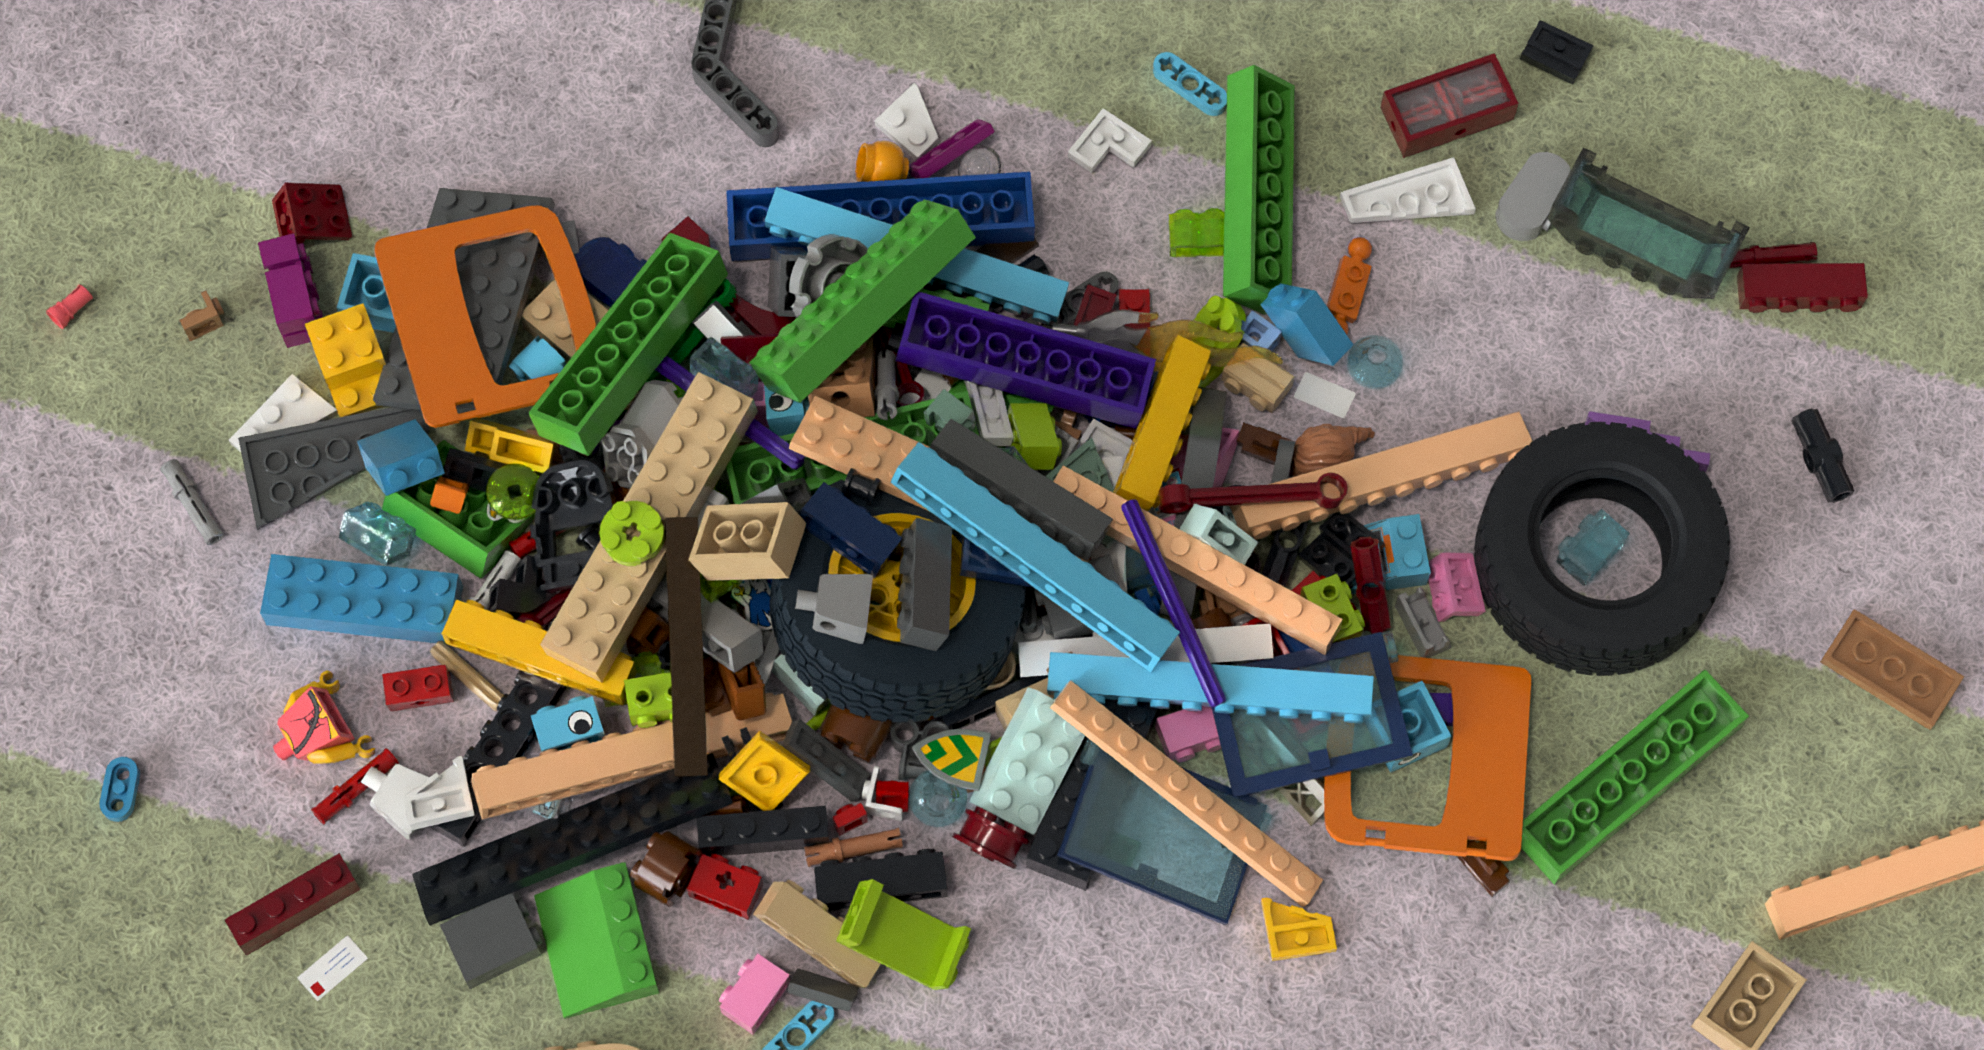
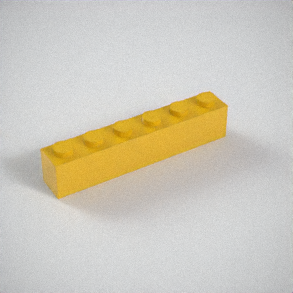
M1177 335L1166 350L1113 490L1114 494L1127 501L1136 499L1140 508L1147 512L1151 507L1157 508L1160 503L1158 491L1161 488L1162 482H1166L1171 475L1173 465L1169 463L1172 456L1175 457L1182 446L1183 440L1179 436L1181 431L1187 429L1192 419V414L1188 412L1191 405L1194 406L1197 403L1202 389L1198 388L1200 380L1204 381L1211 367V364L1207 362L1211 350L1180 335Z
M456 599L441 633L446 644L623 706L626 699L624 680L635 678L637 673L635 662L632 661L629 655L619 652L601 683L546 655L540 643L547 631L543 630L540 624L529 620L522 623L514 620V617L507 612L496 610L494 613L485 610L484 606L476 601L467 600L465 603Z

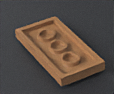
M1855 609L1820 661V663L1929 730L1933 728L1965 677Z

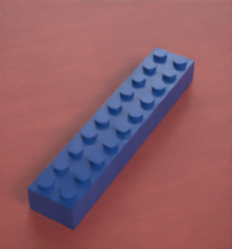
M1030 171L778 187L892 225L906 217L911 212V208L924 199L959 210L976 237L967 246L1028 242L1035 239ZM776 187L726 190L731 261L770 259L771 246L802 247L808 252L807 246L798 242L799 238L787 235V238H780L770 234V229L765 227L764 221Z

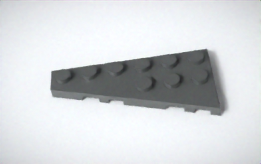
M390 407L239 437L238 440L257 530L365 470V464L357 443L358 440L414 419L429 434V425L425 422L422 411Z

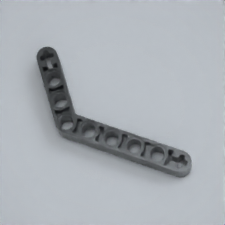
M705 0L691 60L693 80L758 146L771 147L779 139L776 116L723 64L737 0ZM714 16H723L719 20L712 19ZM708 42H717L714 46L706 45ZM703 68L711 69L709 72H700ZM724 87L731 88V90L728 92L719 91ZM743 107L751 108L748 112L739 111Z
M1198 387L1202 391L1197 403L1192 408V419L1190 421L1181 484L1188 485L1190 489L1213 487L1227 391ZM1190 510L1176 514L1174 527L1180 529ZM1169 570L1191 618L1197 584ZM1161 599L1159 614L1169 615Z

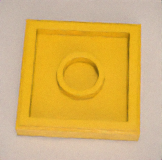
M759 731L719 773V780L761 810L769 811L774 810L810 772V766L762 731Z

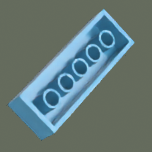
M271 554L260 614L266 625L429 643L443 641L445 643L441 633L456 599L461 601L463 584L459 574Z

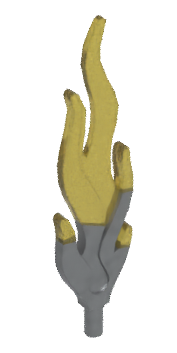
M1124 309L1114 310L1097 316L1090 321L1079 322L1078 326L1053 323L1052 330L1156 359L1154 371H1159L1163 361L1160 358H1164L1167 348L1177 335L1211 350L1207 362L1213 366H1229L1252 358H1263L1280 365L1283 363V359L1276 353L1260 346L1216 348L1202 344L1195 339L1205 337L1229 343L1241 339L1243 333L1224 332L1195 320H1174L1140 329L1125 326V324L1155 321L1159 317L1157 312L1143 313Z

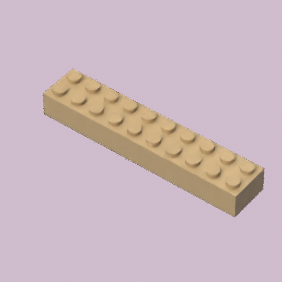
M698 372L623 501H640L653 507L660 515L664 529L665 518L697 517L758 412L754 399ZM632 526L624 532L627 534V540L632 541L634 536L639 537L641 534L637 531V526ZM666 539L657 556L653 559L649 558L637 566H626L615 562L608 555L600 541L540 643L546 655L602 683L667 570Z

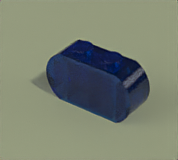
M599 237L588 241L579 249V253L575 255L586 290L610 308L647 262L643 258L639 261L634 257V253L624 243L619 245L609 237Z

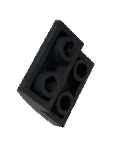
M1339 511L1334 513L1319 527L1321 534L1298 555L1300 560L1319 577L1323 575L1327 578L1338 574L1340 581H1345L1351 589L1356 584L1351 542L1358 540L1360 537L1371 536L1379 540L1380 553L1384 549L1385 543L1349 513L1341 514Z

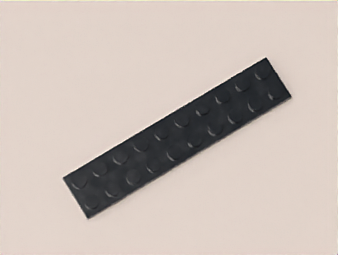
M713 753L707 755V776L674 777V769H671L554 816V818L544 820L413 873L414 883L429 926L649 838L655 832L661 833L733 804L726 784L719 780V773L721 771Z

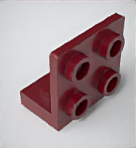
M285 182L272 199L279 237L294 233L298 244L303 243L305 239L350 240L352 237L343 191L339 184Z

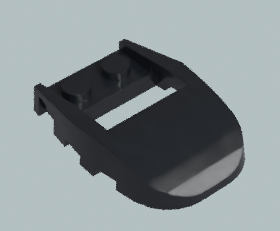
M576 460L552 466L539 477L535 484L532 497V508L536 509L535 524L530 525L531 538L535 539L537 554H534L536 567L543 569L546 583L540 585L541 591L556 594V591L573 588L595 550L591 549L557 556L556 532L600 523L606 513L617 503L609 477L590 461Z

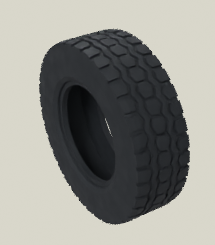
M1584 422L1569 425L1567 429L1561 427L1550 431L1547 436L1544 434L1535 439L1529 446L1526 445L1514 456V459L1512 458L1502 469L1501 474L1496 478L1488 494L1475 537L1474 560L1480 588L1483 590L1482 596L1488 609H1492L1491 615L1499 626L1503 625V631L1513 641L1517 640L1519 642V647L1530 655L1533 652L1536 654L1537 659L1549 665L1550 663L1556 664V668L1568 672L1572 669L1576 670L1575 673L1592 675V673H1596L1597 676H1612L1615 672L1621 675L1632 673L1635 671V668L1639 671L1655 664V661L1658 663L1672 655L1673 651H1678L1693 637L1707 617L1724 583L1729 564L1730 535L1729 526H1726L1728 520L1724 506L1720 507L1722 501L1716 488L1712 489V482L1704 470L1700 471V466L1689 455L1686 457L1684 451L1673 443L1668 444L1666 442L1667 439L1655 433H1652V435L1648 434L1647 430L1633 425L1629 428L1627 424L1611 422L1610 425L1606 424V422H1590L1588 425H1585ZM1585 498H1600L1620 503L1642 517L1656 536L1662 557L1661 576L1647 590L1626 599L1599 600L1581 595L1563 584L1547 565L1540 546V524L1555 509L1571 501Z

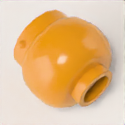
M881 140L872 144L863 143L861 145L855 168L856 180L858 182L901 180L907 178L909 160L904 157L902 149L897 144Z

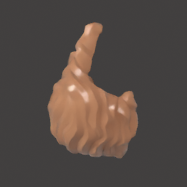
M1331 424L1309 427L1295 442L1291 461L1292 475L1295 477L1353 460L1356 443L1359 444L1367 438H1374L1375 432L1372 431L1371 427L1332 426Z

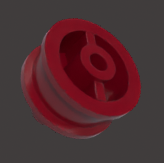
M976 806L974 811L966 808L965 813L968 817L960 832H954L952 837L972 847L971 851L992 862L997 860L1016 869L1017 865L1014 860L1023 844L1028 845L1030 842L1024 838L1026 831L1007 821H1004L1002 826L995 823L997 816Z

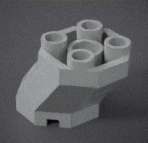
M652 380L645 383L634 398L620 424L613 426L610 432L606 433L602 438L605 473L610 481H616L621 487H632L683 399V396L678 398L673 392L677 390L673 383L660 380Z

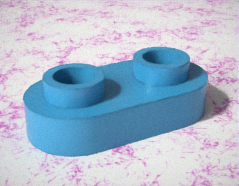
M128 757L113 759L108 764L105 772L99 805L105 817L114 822L124 821L130 817L135 806L140 781V770L136 763ZM124 771H128L129 777L125 780H120L119 775ZM123 802L122 809L118 811L113 810L115 803Z

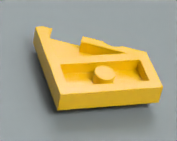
M1265 897L1261 899L1272 961L1336 952L1337 945L1331 917L1319 913H1309L1297 906L1291 905L1289 907L1273 902L1271 898Z

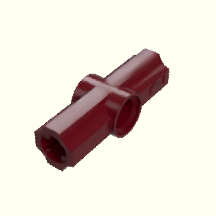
M1371 536L1360 537L1358 540L1351 542V551L1357 583L1356 595L1360 602L1361 614L1365 623L1364 631H1369L1372 634L1383 633L1386 629L1391 628V618L1385 585L1386 575L1383 571L1379 540ZM1374 583L1377 585V587L1372 588L1366 586L1365 584Z

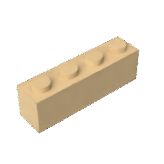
M791 880L786 882L774 881L753 915L849 984L866 988L881 964L836 942L844 918L838 916L836 919L827 912L829 907L818 899L812 898L810 900L802 894L804 889Z

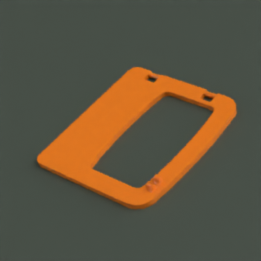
M539 205L526 206L384 237L376 242L375 257L423 418L429 426L434 428L443 427L472 418H482L533 406L559 374H551L508 385H498L494 382L477 342L462 293L455 258V251L458 248L527 232L534 233L546 254L554 274L569 321L575 353L596 327L588 294L574 254L558 217L550 209ZM473 402L475 410L458 414L457 405Z
M1370 652L1348 656L1339 666L1338 673L1367 675L1374 676L1373 679H1377ZM1387 654L1394 681L1414 683L1423 681L1424 684L1446 686L1451 691L1453 709L1452 759L1442 822L1437 826H1423L1356 818L1352 814L1350 771L1324 777V823L1329 835L1336 841L1347 845H1370L1384 847V849L1466 857V855L1501 861L1516 859L1520 854L1522 842L1531 674L1525 668ZM1331 716L1329 721L1326 745L1329 758L1352 753L1355 723L1344 722V717ZM1366 829L1386 831L1385 839L1366 837ZM1467 840L1485 841L1486 849L1467 847Z

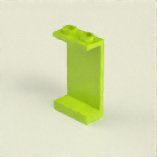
M873 879L860 881L836 942L931 989H948L957 977L958 969L956 967L959 959L969 946L968 936L971 928L967 926L953 927L883 892L884 885Z

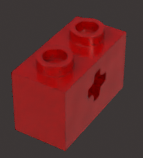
M446 664L382 674L386 706L391 712L454 702L451 674Z
M702 854L687 887V892L690 898L749 920L762 890L763 880L761 876H758L759 872L751 867L742 865L741 868L730 865L729 860L720 855L711 854V857ZM728 879H731L733 886L727 885L725 889H722L720 882L726 883Z

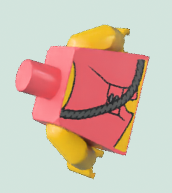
M331 671L322 672L319 682L312 681L290 694L283 711L284 714L278 719L277 724L284 738L273 746L279 758L286 760L294 754L298 759L307 760L313 764H323L354 758L357 753L362 758H370L374 755L375 748L369 750L361 748L362 744L372 741L370 736L363 735L358 739L357 744L353 745L351 743L355 738L330 694H334L339 690V680L331 684L326 683V681L333 678Z

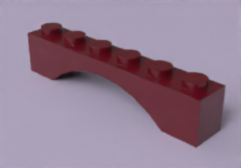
M689 216L669 232L711 248L709 235ZM735 294L736 298H732L734 300L733 303L729 302L730 305L725 307V310L737 323L742 320L754 335L779 334L784 326L791 324L796 319V317L777 316L774 312L761 309L745 301L737 294Z

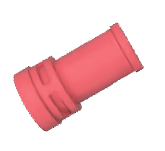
M79 284L61 302L58 301L56 305L46 310V313L56 325L64 329L70 320L74 319L73 315L91 301L93 296L84 286Z

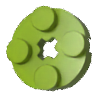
M1212 296L1199 311L1196 318L1188 325V333L1192 336V342L1211 350L1209 356L1211 359H1215L1214 357L1216 356L1222 358L1228 356L1237 348L1243 338L1244 331L1241 330L1242 320L1246 322L1245 312L1238 303L1228 298ZM1219 325L1220 330L1218 333H1216V329Z
M620 501L615 503L612 509L606 513L600 525L599 535L603 548L611 559L622 565L637 566L649 558L653 559L664 545L665 529L662 519L653 507L644 502ZM632 526H637V531L641 533L640 536H634L632 541L627 540V534L624 533L625 530L630 529Z

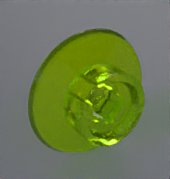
M513 463L500 467L491 475L487 484L486 495L489 505L498 515L506 519L519 520L530 516L536 510L532 508V497L539 476L531 468L522 464ZM516 484L520 485L521 496L513 499L509 498L508 487Z

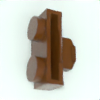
M1243 422L1236 442L1237 445L1242 447L1240 453L1275 465L1280 439L1293 440Z
M712 657L703 659L705 711L709 710L711 717L730 711L731 706Z
M1467 840V847L1486 849V843L1484 841L1476 843L1475 840ZM1467 855L1466 857L1456 856L1491 897L1495 896L1509 884L1510 880L1506 877L1509 870L1500 860Z

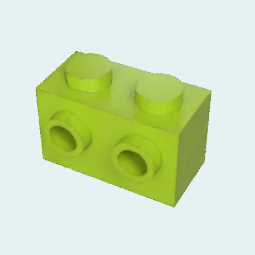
M1010 403L1007 414L1014 437L1010 446L1013 457L1033 470H1053L1056 458L1060 457L1062 452V442L1056 436L1055 419L1053 416H1050L1047 404Z
M1338 574L1302 587L1300 596L1343 619L1341 629L1333 643L1361 637L1362 628L1365 627L1363 617L1358 609H1353L1350 603V599H1352L1350 588L1345 581H1340Z
M670 672L624 680L632 726L638 725L640 728H649L655 726L660 721L670 720L672 722Z

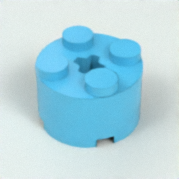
M537 336L511 361L512 363L508 367L517 375L516 377L521 382L560 373L567 363L548 342Z

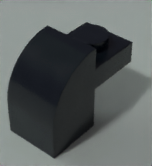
M527 555L517 564L515 582L500 578L490 588L488 611L495 613L496 610H501L511 614L514 620H516L523 614L533 612L543 603L547 592L541 591V588L538 587L541 581L542 570L536 567L534 556Z

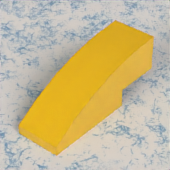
M477 418L470 420L464 451L476 453V451L488 454L491 460L544 473L551 467L555 443L513 427Z

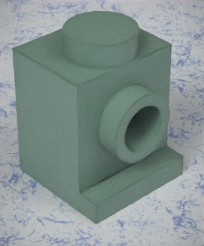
M945 389L941 391L924 411L926 424L931 427L935 423V427L940 432L950 419H953L970 431H973L975 428L974 411Z

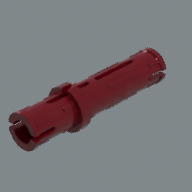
M1815 242L1769 247L1750 245L1749 248L1724 250L1723 265L1725 269L1741 267L1742 264H1786L1816 261L1818 254Z

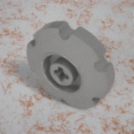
M828 234L815 239L807 246V256L805 258L798 257L789 283V292L796 296L795 302L792 304L796 317L801 315L804 307L816 301L828 285L836 282L845 273L848 266L857 262L867 253L868 249L864 244L849 237Z

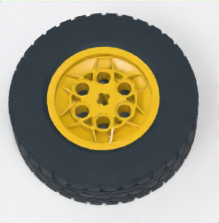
M841 479L829 486L842 491L845 481ZM880 489L872 506L867 505L865 500L850 494L845 496L854 504L866 508L871 516L881 523L893 527L900 536L905 528L910 527L916 517L949 526L933 513ZM952 528L949 636L937 651L900 643V629L897 628V620L901 612L902 602L898 600V593L902 584L903 574L899 573V566L903 557L904 547H901L899 544L891 558H896L900 561L889 559L878 575L872 579L870 601L878 602L880 605L870 603L863 644H858L815 631L812 628L814 612L795 609L798 589L817 592L821 575L866 573L832 549L827 543L804 530L789 578L772 579L769 601L770 617L774 636L777 637V644L782 655H785L786 662L793 672H798L797 677L807 687L811 686L813 692L822 699H829L830 704L842 710L846 708L852 714L864 718L865 715L871 716L870 719L886 722L887 719H892V722H908L909 719H913V722L928 720L930 716L936 718L948 714L951 709L955 711L963 707L969 700L972 701L980 695L997 677L1010 654L1023 615L1026 586L959 576L963 535Z

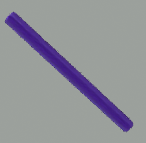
M667 355L655 369L685 392H687L695 378V375ZM755 418L753 419L745 433L747 437L793 470H797L804 465L806 458L804 455L790 450V444Z
M1136 499L1129 500L1121 506L1124 516L1175 629L1180 632L1178 636L1207 701L1211 707H1217L1226 702L1224 692L1140 505Z

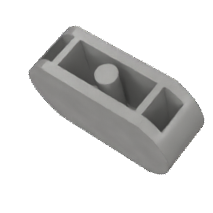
M1539 152L1532 154L1499 200L1498 209L1495 213L1497 225L1506 236L1518 241H1529L1536 239L1543 229L1548 231L1557 217L1554 215V212L1558 206L1563 209L1572 196V193L1569 191L1572 182V172L1563 158L1553 153Z

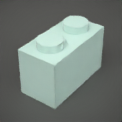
M1197 504L1193 505L1180 527V530L1243 565L1246 564L1258 543L1217 510Z

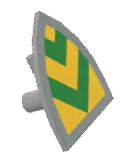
M969 729L946 730L924 738L912 746V749L920 762L936 777L948 784L979 791L991 733Z

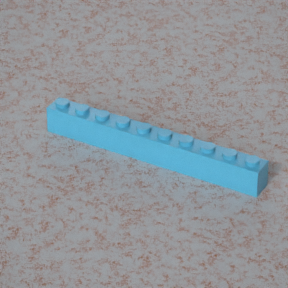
M778 187L775 189L764 221L765 227L770 229V234L780 238H787V235L799 238L798 242L805 246H808L812 241L821 236L836 234L858 240L867 249L872 244L879 242L892 226V224ZM965 248L926 284L932 286L934 282L945 286L944 290L961 296L964 292L982 299L983 303L991 305L992 302L1004 305L1003 309L1013 314L1020 315L1021 311L1032 314L1033 320L1044 324H1050V321L1057 323L1069 287V282Z
M918 442L897 467L890 483L1009 570L1023 578L1024 581L1150 673L1180 633L1168 620L1160 618L1149 610L1142 601L1134 599L1124 592L1116 582L1108 580L1098 573L1090 563L1076 557L1065 545L1054 541L1043 533L1039 526L1028 522L1017 514L1013 507L995 498L987 488L973 482L965 476L962 470L951 466L939 457L933 449L925 447Z
M1050 652L1047 692L1048 695H1054L1053 699L1058 697L1065 685L1071 680L1100 704H1105V699L1118 700V705L1137 706V701L1150 702V707L1158 709H1168L1170 704L1182 705V709L1187 711H1202V706L1211 707L1190 662L1160 660L1150 673L1131 658ZM1211 664L1226 697L1225 703L1215 707V712L1232 714L1234 709H1245L1248 715L1266 716V711L1279 712V717L1299 718V714H1312L1311 719L1319 721H1330L1331 716L1344 717V722L1363 723L1364 718L1369 719L1371 716L1374 676Z

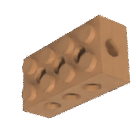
M877 331L808 395L809 406L814 397L817 396L859 416H875L876 356L880 352Z

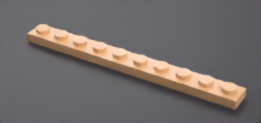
M1070 680L1050 707L1053 711L1302 907L1309 904L1322 883V878Z

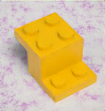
M364 303L305 323L339 417L369 412L382 407L376 405L373 397L383 365H386Z

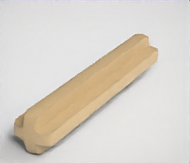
M438 641L431 648V655L442 665L446 664L450 672L492 710L498 711V703L504 695L443 641Z

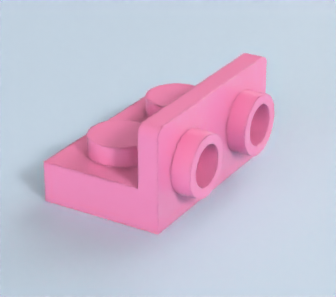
M1440 553L1429 561L1431 573L1428 582L1432 595V606L1438 622H1445L1452 616H1480L1486 612L1473 553Z

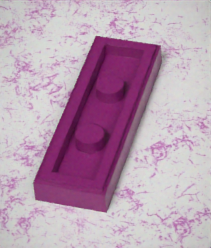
M976 119L909 164L908 172L916 179L928 178L993 134L995 130L991 123Z

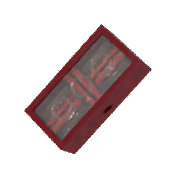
M1495 53L1386 90L1383 93L1380 108L1401 154L1405 158L1512 121L1515 118L1519 103Z

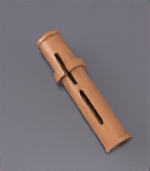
M899 827L839 840L838 837L832 838V842L805 846V856L819 854L806 857L807 866L811 867L827 860H838L842 863L845 858L903 848L902 838L888 840L900 837Z

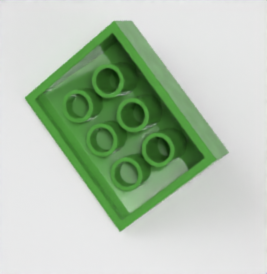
M442 440L436 446L444 469L450 447L457 448ZM442 475L390 495H385L381 513L480 579L496 566L505 550H510L509 542L520 537L535 518L536 509L529 505L525 507L524 521L512 523L506 516L493 521L488 518L487 506L494 495L470 487L460 513L456 514L432 507L430 502L435 484Z
M626 862L590 871L534 895L564 1019L659 994Z

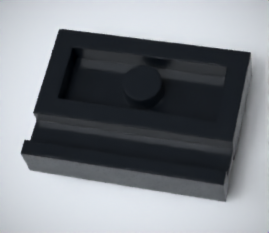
M1540 20L1525 49L1522 51L1520 60L1570 84H1574L1594 45Z

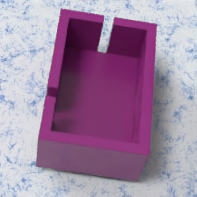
M294 233L258 242L263 267L269 270L265 272L276 324L287 348L311 342L305 323L324 316L318 304L320 298L316 283L313 282V268L310 258L307 256L304 243L298 244Z

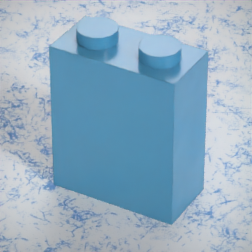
M1280 283L1270 290L1268 297L1260 304L1275 326L1282 331V336L1298 358L1334 366L1353 346L1351 340L1315 290Z
M416 419L357 441L365 468L386 496L445 474L437 446Z

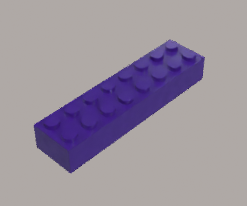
M918 291L912 299L895 361L1136 429L1143 414L1156 359Z

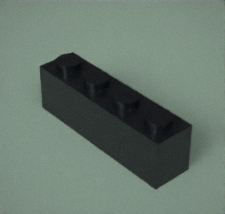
M826 806L710 815L697 818L698 846L703 854L711 857V854L729 856L804 849L805 846L829 843Z
M922 849L917 851V855L908 856L895 852L886 854L885 858L874 860L870 856H860L852 859L853 862L840 863L838 860L823 861L820 863V866H814L817 899L829 907L828 911L849 909L859 882L872 879L884 885L883 892L903 902L948 897L943 851L936 852L935 849Z

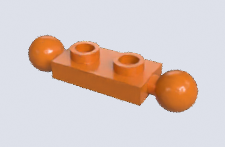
M1363 237L1351 240L1348 245L1350 257L1344 255L1340 259L1326 305L1346 335H1348L1349 331L1346 321L1353 323L1357 319L1372 267L1363 263L1372 253L1371 243Z

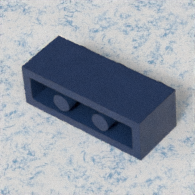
M825 482L822 483L800 513L801 518L806 522L805 530L827 543L832 549L867 574L873 575V578L878 575L895 553L902 540V537L897 534L893 527L881 523L871 516L866 508L854 504L839 489L830 487Z

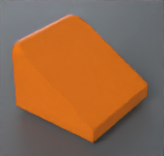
M442 476L439 477L435 484L430 505L456 514L460 513L468 493V484Z

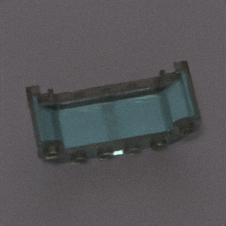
M1583 147L1551 206L1547 218L1551 224L1580 253L1600 258L1611 268L1623 269L1638 281H1648L1658 286L1659 290L1667 295L1675 294L1681 298L1714 299L1750 227L1736 221L1732 229L1728 230L1723 227L1724 222L1720 220L1717 226H1714L1606 174L1607 166L1603 165L1602 168L1593 165L1597 154Z

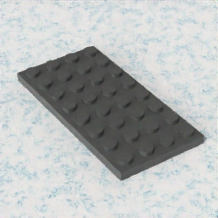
M439 188L427 228L526 206L539 205L553 212L555 203L549 197ZM531 232L463 246L455 251L457 271L469 318L486 365L494 382L498 385H501L542 250L537 236ZM395 327L385 359L386 365H383L373 401L377 406L421 410L397 327ZM473 402L456 406L458 414L475 410Z

